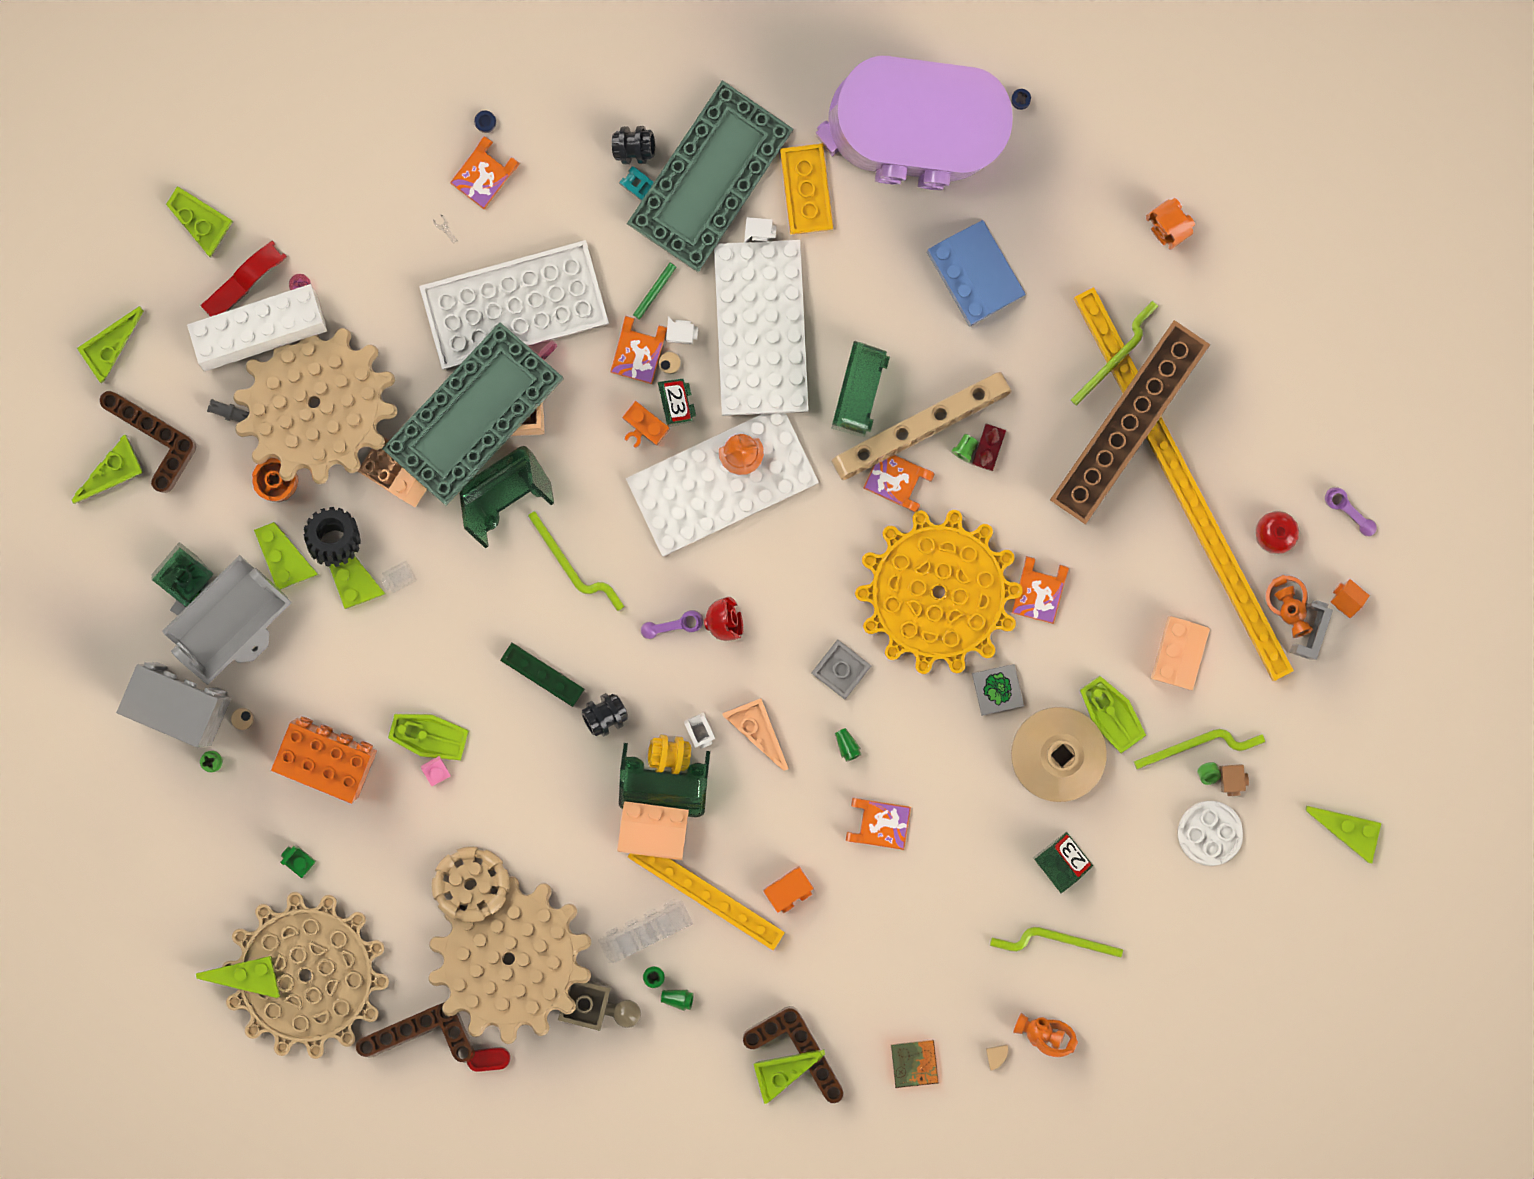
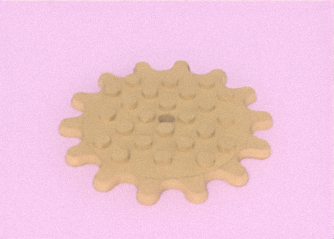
M346 328L338 329L334 337L328 341L321 340L319 334L302 339L295 345L287 344L272 349L273 357L267 362H261L257 359L249 360L246 364V370L254 377L255 382L249 389L237 390L234 393L233 399L235 403L249 409L248 417L236 425L235 431L240 437L255 436L259 443L252 453V460L256 464H263L270 458L278 459L281 463L279 476L284 481L292 480L298 470L306 468L311 471L312 479L315 483L324 484L328 480L330 467L335 464L342 465L349 473H355L360 469L361 464L357 454L362 447L379 450L385 445V439L377 432L376 426L380 420L392 419L397 415L396 406L384 402L381 397L383 390L394 384L395 377L393 373L388 371L374 372L372 370V363L379 353L377 347L367 345L361 350H352L349 346L351 333ZM312 398L320 400L318 407H309Z
M512 876L509 877L510 886L509 891L505 895L506 900L495 914L484 917L485 920L472 923L463 922V920L457 918L454 920L444 914L446 920L452 926L450 934L445 937L435 936L429 942L430 949L441 954L444 962L439 969L433 970L429 974L428 980L433 986L444 985L450 989V997L442 1006L443 1013L447 1016H454L461 1011L467 1012L470 1015L468 1032L473 1037L481 1036L490 1025L497 1026L500 1030V1038L505 1044H512L516 1040L517 1030L522 1025L531 1026L538 1036L546 1035L549 1031L547 1016L550 1011L560 1010L564 1014H572L576 1009V1003L568 994L569 987L574 983H587L591 978L590 971L578 965L576 961L577 954L590 947L591 938L585 933L574 934L569 928L571 920L577 915V908L570 903L558 909L551 907L549 898L552 891L550 886L545 883L539 884L532 894L525 895L519 889L517 878ZM484 902L483 904L479 905L478 908L479 910H481L487 905ZM506 954L514 955L515 960L513 964H504Z
M292 892L287 897V908L282 913H275L268 905L261 904L255 910L256 917L259 920L257 930L249 932L244 929H236L232 934V940L240 946L242 955L236 961L225 962L222 967L271 956L280 997L274 998L238 989L236 993L227 998L226 1005L230 1010L245 1009L250 1013L251 1020L245 1027L247 1037L254 1039L264 1032L273 1034L275 1037L274 1051L279 1056L288 1054L291 1046L296 1042L303 1043L307 1048L308 1055L313 1059H318L323 1055V1045L328 1038H336L345 1047L352 1046L355 1042V1035L351 1028L352 1023L356 1019L374 1022L379 1016L377 1008L369 1002V995L374 990H384L389 984V979L385 974L377 973L372 969V961L384 952V945L379 940L366 942L361 939L360 930L366 922V918L361 912H355L346 919L339 918L335 911L337 901L332 895H325L318 907L311 909L305 906L300 893ZM308 969L312 973L309 981H303L300 978L301 970Z

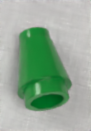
M846 728L835 733L841 757L846 762L861 755L860 746Z
M655 966L647 968L643 974V981L650 988L660 987L665 979L664 972ZM656 972L658 973L657 976L659 977L657 979H652L650 974Z
M663 990L661 1003L683 1011L686 1009L691 1010L694 993L689 992V990Z

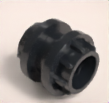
M628 126L621 127L620 131H616L612 135L613 157L616 161H621L623 165L630 164L632 158H636L639 164H646L647 160L655 155L654 133L652 130H646L645 126H637L635 132H631Z
M605 693L600 696L601 703L595 705L593 701L586 703V708L582 710L583 720L592 735L598 736L601 734L605 737L609 734L608 727L614 725L617 729H620L624 726L623 722L628 719V714L622 701L615 694L608 695Z

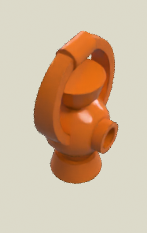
M1282 575L1273 579L1266 591V603L1269 609L1274 614L1280 616L1285 623L1293 625V638L1304 636L1313 630L1308 622H1304L1307 615L1306 605L1308 601V592L1304 583L1293 576ZM1287 581L1297 583L1303 591L1302 601L1294 599L1295 588L1294 586H1289L1274 594L1279 601L1283 602L1280 611L1275 609L1271 603L1273 588L1287 583Z
M1023 1013L1020 1014L1013 1033L1023 1034L1025 1032L1030 1043L1048 1056L1064 1057L1074 1052L1078 1041L1075 1032L1069 1025L1058 1020H1047L1044 1017H1039L1030 1022L1027 1016ZM1066 1033L1070 1040L1066 1049H1059Z

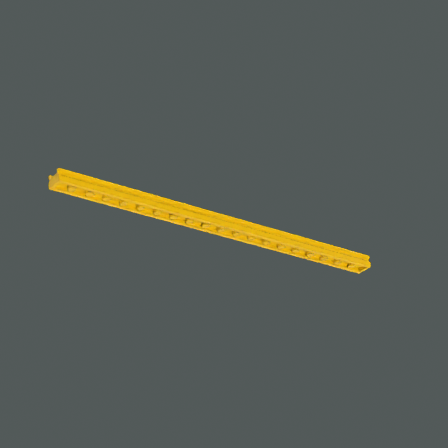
M1093 287L1075 296L1073 299L1108 363L1124 347V344ZM1129 354L1111 371L1122 393L1125 392L1138 373ZM1160 417L1146 439L1272 681H1276L1294 670L1162 417Z

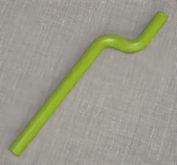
M1151 301L1134 319L1132 323L1134 336L1071 399L1074 405L1077 406L1139 344L1143 337L1141 324L1158 307L1154 301Z
M534 511L528 515L574 586L580 592L592 594L597 591H603L617 611L625 607L609 584L597 582L592 585H585L537 513Z
M1216 729L1136 760L1134 765L1136 769H1139L1219 737L1223 738L1230 748L1237 751L1247 750L1265 742V738L1261 734L1246 741L1237 742L1228 731Z
M1040 927L1027 929L1017 943L993 937L990 942V946L1017 952L1027 946L1032 936H1040L1120 958L1123 954V949Z

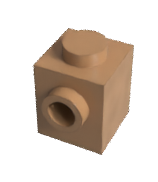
M1244 765L1219 766L1221 772V792H1227V796H1239L1240 791H1246V786H1249L1248 773H1244Z

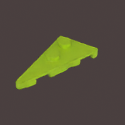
M138 306L77 348L100 383L105 381L142 316L144 310L141 306Z
M123 435L120 438V441L112 451H109L103 462H100L91 473L85 484L77 490L75 496L71 499L73 504L143 473L127 435Z
M1306 806V812L1360 855L1367 863L1372 864L1381 823Z
M271 956L196 973V978L199 980L274 998L280 997Z
M824 1049L754 1063L764 1104L769 1103L825 1055Z

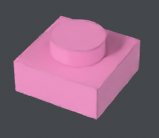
M440 756L421 766L431 786L451 776Z

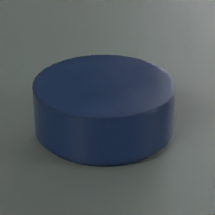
M484 110L475 116L474 123L480 132L489 133L496 127V118L493 113Z

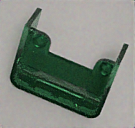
M853 342L831 429L865 437L866 431L871 432L874 419H870L878 384L882 369H887L890 356L886 355L887 351L862 342Z
M521 446L473 477L459 492L464 529L484 548L489 546L487 532L496 528L499 523V512L529 492L535 497H542L550 505L554 504L551 481L528 447Z
M628 743L623 744L618 803L620 808L623 809L624 801L689 810L688 817L704 815L710 751H706L705 764H691L687 769V773H679L677 775L672 774L670 771L660 773L655 770L644 769V762L638 757H627Z

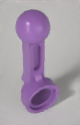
M1333 487L1326 492V504L1332 509H1342L1359 525L1360 532L1364 536H1372L1376 532V523L1371 519H1365L1350 504L1347 494L1343 489ZM1336 493L1342 495V500L1339 504H1333L1332 498Z
M690 610L675 621L661 624L646 622L641 627V634L646 639H652L656 637L657 633L676 629L695 632L702 627L703 617L698 611ZM689 615L696 619V625L693 628L689 627L686 623Z

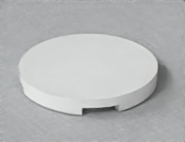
M1203 801L1190 807L1182 816L1178 826V840L1183 852L1191 860L1201 865L1215 866L1228 862L1237 854L1243 841V828L1239 816L1232 808L1217 801Z

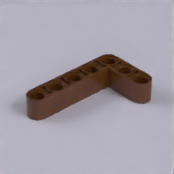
M112 391L104 392L99 399L103 409L170 448L151 480V485L156 491L161 493L170 492L195 453V441L121 395ZM110 396H114L116 399V403L112 407H108L106 404L107 398ZM128 407H133L134 415L131 418H126L125 410ZM147 418H151L153 421L150 429H145L143 426V422ZM165 429H169L171 431V438L164 441L162 432ZM188 440L190 448L183 452L180 449V444L182 441ZM176 458L179 466L177 469L171 470L169 462ZM165 477L168 484L165 488L160 489L158 480Z
M444 1003L365 1036L356 1043L357 1053L363 1057L370 1058L441 1027L455 1060L467 1063L473 1059L475 1054L459 1012L447 1019L442 1016V1006ZM429 1015L432 1018V1024L429 1027H424L422 1019ZM406 1024H410L412 1027V1032L408 1036L402 1033V1028ZM457 1026L460 1029V1035L453 1039L450 1036V1031L453 1027ZM386 1033L392 1035V1041L388 1045H385L382 1040L383 1035ZM369 1041L372 1044V1050L366 1054L362 1047L365 1042ZM465 1046L469 1053L466 1058L461 1059L458 1052L461 1047Z
M793 1006L783 1008L750 1027L743 1034V1043L748 1049H757L787 1031L799 1054L806 1053L810 1049L821 1050L801 1014ZM789 1011L794 1012L796 1020L794 1022H787L784 1019L785 1013ZM770 1022L775 1023L778 1027L775 1033H768L765 1029L766 1024ZM797 1031H805L807 1038L804 1041H798L795 1038ZM750 1033L757 1034L759 1037L758 1042L755 1044L748 1043L747 1035ZM823 1056L809 1068V1071L825 1099L830 1103H838L843 1098V1088L825 1056ZM820 1068H825L829 1071V1075L825 1079L818 1078L816 1074ZM831 1087H836L840 1091L839 1095L835 1098L829 1097L827 1094L828 1089Z

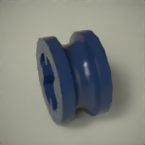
M1017 89L1011 98L1012 105L1019 110L1026 109L1031 102L1030 93L1026 89ZM1018 94H1022V97L1023 95L1027 97L1024 101L1025 104L1016 102Z

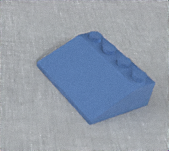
M983 220L927 250L928 256L969 327L1026 295Z

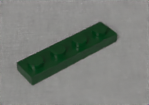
M511 642L500 660L572 707H574L585 690L513 642Z

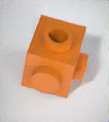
M1349 579L1344 585L1340 583L1334 589L1333 593L1335 595L1331 603L1347 617L1351 618L1363 607L1370 595Z

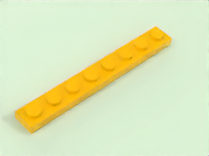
M632 853L628 855V858L771 950L774 951L785 932L672 859Z

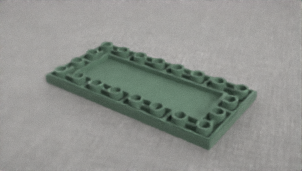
M722 80L627 222V225L696 272H699L793 131V128Z
M499 322L382 449L447 506L564 378Z

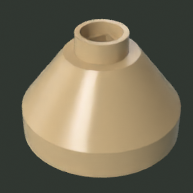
M1052 707L1034 713L1018 728L1011 746L1012 766L1020 783L1035 796L1048 801L1066 802L1082 797L1098 783L1106 765L1107 750L1101 731L1089 717L1070 708ZM1063 744L1073 754V757L1061 767L1051 754Z

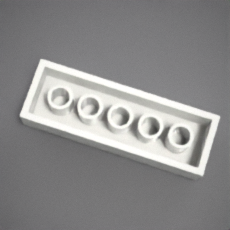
M311 284L187 324L198 364L204 372L327 331L317 294Z

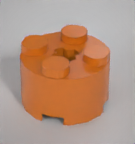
M1176 198L1166 200L1146 215V220H1151L1154 225L1151 230L1156 238L1163 245L1168 243L1170 250L1193 234L1192 227L1195 226L1191 216L1185 215L1181 210L1182 206Z
M270 458L265 463L258 464L252 473L253 488L260 497L268 501L282 502L295 493L299 481L297 473L290 481L282 480L279 476L280 461L276 458ZM272 476H279L278 480L280 481L278 484H271L273 482L271 480Z

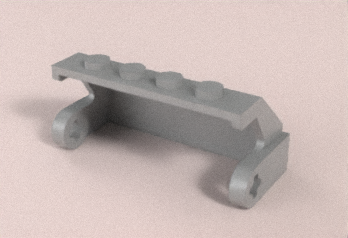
M239 555L162 632L176 644L171 650L172 654L208 685L233 660H236L238 663L254 661L268 647L269 631L266 627L291 604V601L265 575Z

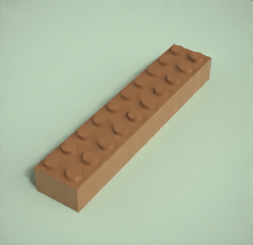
M1174 320L1050 501L1086 525L1205 354L1210 344Z

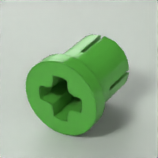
M964 434L957 447H953L951 452L959 459L969 463L972 459L971 455L979 442L975 438L970 437V435Z
M216 751L205 752L200 758V766L207 772H216L222 766V757ZM208 758H216L212 763L213 767L206 765Z

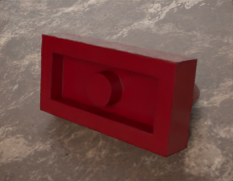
M985 424L972 465L993 471L1006 430Z

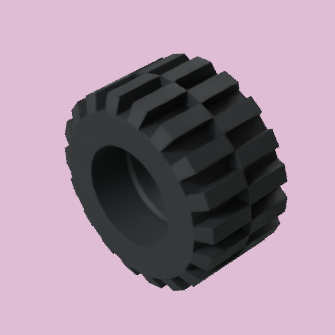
M329 507V510L323 508L320 509V513H313V519L308 518V525L304 526L305 534H303L308 552L313 560L316 559L317 563L321 565L324 562L327 567H330L331 564H334L335 567L340 566L339 563L341 562L344 564L348 563L347 559L355 557L354 552L359 551V544H361L360 533L354 517H351L348 511L344 513L343 509L338 508V510H335L334 507ZM340 531L344 533L342 538L335 543H324L321 541L327 532Z

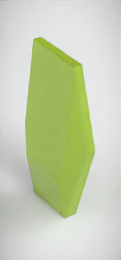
M1098 676L1080 689L1091 720L1097 725L1103 736L1120 753H1123L1146 736L1130 701L1101 676Z
M394 714L388 738L421 757L437 758L440 756L441 759L461 761L469 730L432 714Z

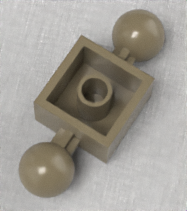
M588 981L584 984L574 983L569 987L568 994L575 1001L576 1009L572 1014H564L560 1011L558 1020L600 1031L604 1015L614 1017L615 1022L619 1026L630 1028L639 1022L641 1010L631 1000H623L618 1004L609 1003L608 1000L612 986Z

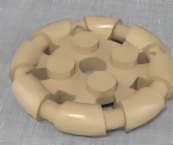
M478 847L457 849L456 853L445 856L435 869V878H432V895L434 900H437L439 903L438 908L448 917L454 920L456 918L461 919L467 923L485 920L484 917L495 914L506 900L505 895L509 891L510 886L509 874L507 869L503 868L502 860L487 849L485 851L478 850ZM476 858L482 859L481 865L475 862ZM462 859L464 865L456 868L454 863ZM495 869L496 875L491 877L489 872ZM445 875L449 876V883L443 881ZM470 880L477 882V886L473 890L465 888V884ZM492 888L498 889L497 894H490ZM451 893L453 898L446 900L445 896ZM485 902L487 906L479 910L478 906ZM461 904L467 906L465 911L459 910Z

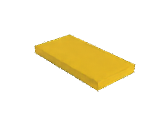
M823 143L781 148L780 154L790 235L833 230Z

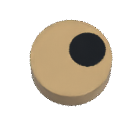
M666 352L659 359L660 369L664 373L673 374L680 368V358L673 352Z
M246 708L235 710L231 716L232 725L239 730L250 728L254 721L252 712Z

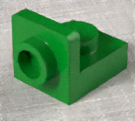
M295 845L292 848L288 846L281 854L283 859L280 863L286 865L300 878H303L315 864L316 860L299 846Z

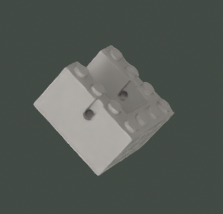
M158 662L137 664L116 713L197 748L211 746L231 701V697L226 696L228 692L217 687L200 690L196 688L197 684L185 679L184 682L177 680V675L167 671L168 667Z

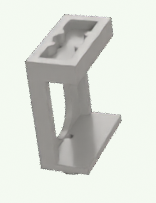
M1317 600L1307 603V608L1318 611L1313 630L1306 647L1293 644L1289 653L1310 660H1317L1333 612L1332 609L1328 608L1329 604Z

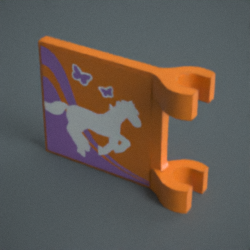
M485 136L450 182L483 209L487 207L509 176L520 165L517 160L511 157L504 167L488 155L486 151L493 142Z
M625 316L610 372L652 384L667 327L659 325L656 337L632 331L635 318Z
M893 455L873 466L864 489L913 512H917L920 505L909 500L919 477L931 482L935 474L930 470Z
M1026 556L1019 583L1022 586L1023 592L1020 597L1015 598L1012 613L1054 624L1069 568L1059 565L1056 577L1033 571L1035 558Z
M852 798L851 806L863 808L864 811L860 833L847 832L846 841L904 850L911 807Z

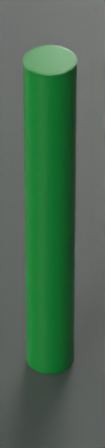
M669 262L634 312V317L639 320L677 268L674 264Z

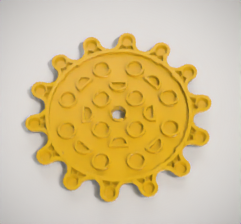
M919 510L913 514V528L910 532L901 533L894 526L884 528L882 535L888 545L885 553L878 555L869 552L862 557V564L870 569L874 575L873 581L870 584L859 586L855 591V596L859 601L870 602L874 607V614L865 620L863 628L868 634L880 631L888 634L889 644L885 649V655L890 660L898 659L904 652H911L916 657L915 668L921 674L928 673L932 668L933 662L937 659L946 660L953 673H961L965 669L964 658L966 653L977 651L982 657L991 658L995 654V647L990 640L991 633L996 629L1007 632L1012 631L1016 626L1015 619L1004 610L1007 600L1018 598L1023 592L1022 586L1019 583L1007 581L1003 574L1004 569L1013 563L1014 554L1010 550H1003L1001 552L990 550L988 542L993 534V529L988 524H982L975 531L967 532L962 527V515L957 510L949 511L944 523L941 525L932 524L927 513ZM935 586H942L944 588L945 594L942 598L934 597L932 590Z

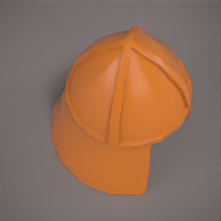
M745 434L732 436L725 446L719 448V459L722 465L729 472L737 475H745L755 471L761 464L764 456L763 445L760 439L751 438Z

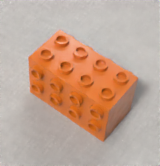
M301 716V718L291 721L271 771L352 804L359 798L377 750L373 749V745L370 743L353 741V737L348 734H336L329 726L321 725L319 727L312 724L313 720Z

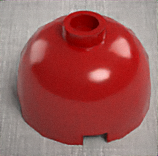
M1274 511L1267 513L1260 518L1256 525L1257 543L1263 550L1269 553L1281 554L1288 552L1298 541V524L1291 515L1285 512Z
M732 597L719 599L708 608L704 625L706 630L710 631L716 639L732 641L740 639L739 635L743 634L741 612L736 614L734 606H737V603Z

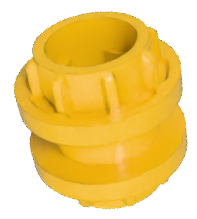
M660 734L659 738L651 739L648 749L649 767L655 768V771L660 773L664 771L665 767H670L671 773L677 775L680 771L688 769L691 758V745L688 741H684L683 737L676 736L674 742H669L667 735Z

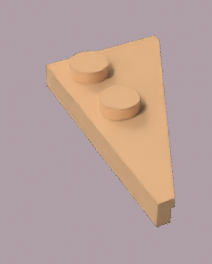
M761 698L722 713L723 717L783 771L789 769Z

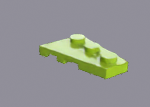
M177 186L166 205L211 258L233 221Z
M275 522L254 530L274 583L280 590L319 575Z
M356 556L353 559L348 558V563L346 564L341 562L339 563L340 566L335 567L334 564H331L329 567L344 609L386 594Z

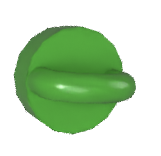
M1214 762L1201 765L1197 771L1201 782L1205 785L1214 784L1221 777L1219 767Z

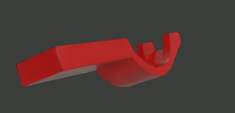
M273 241L249 257L235 271L231 278L200 305L210 317L229 311L249 292L250 288L259 278L287 258L284 253L281 255L273 247L275 245Z

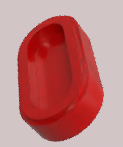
M503 1047L474 1050L473 1059L467 1062V1065L475 1072L500 1070L508 1066L511 1056L509 1051Z

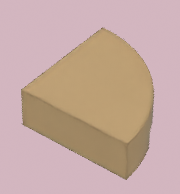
M1007 1044L986 1048L990 1071L998 1068L1005 1061L1008 1054Z

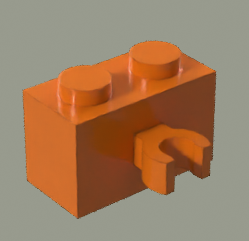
M637 401L632 404L622 417L623 420L635 428L634 432H629L625 436L626 441L631 436L637 438V442L633 446L635 448L641 444L642 436H645L657 446L670 430L666 424Z

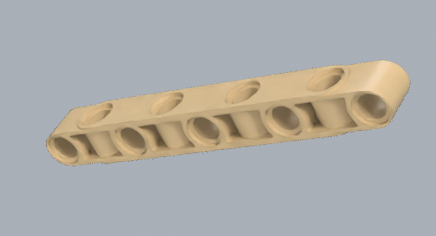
M1002 372L995 373L833 458L831 462L841 480L849 479L1008 396L1012 390ZM981 392L985 397L982 400H976L973 398L974 394ZM943 412L947 416L944 420H937L935 418L936 414ZM905 432L908 434V437L905 440H899L897 435ZM862 452L870 454L867 460H860L858 456Z

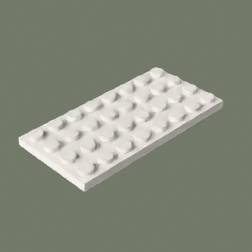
M586 240L419 286L442 370L459 366L499 322L527 346L609 324Z
M800 240L717 244L714 248L722 416L808 412Z
M786 413L761 414L626 478L662 557L819 483ZM736 434H745L751 438H759L763 445L764 456L762 462L755 471L749 474L737 475L731 473L722 465L719 459V448L725 446L726 442Z

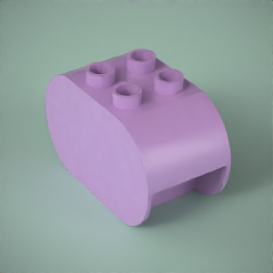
M892 56L872 57L856 66L837 88L829 109L830 132L838 151L846 160L860 169L875 171V182L900 185L901 181H905L907 176L919 177V188L929 190H943L944 186L950 185V181L965 179L993 162L1003 151L1009 140L1013 121L1009 96L1001 82L991 73L975 67Z

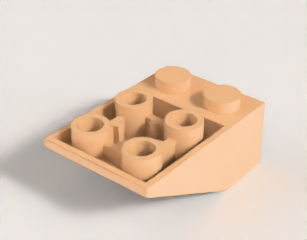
M384 437L386 445L390 440ZM371 449L358 470L359 473L413 507L417 506L427 490L384 452L383 449Z

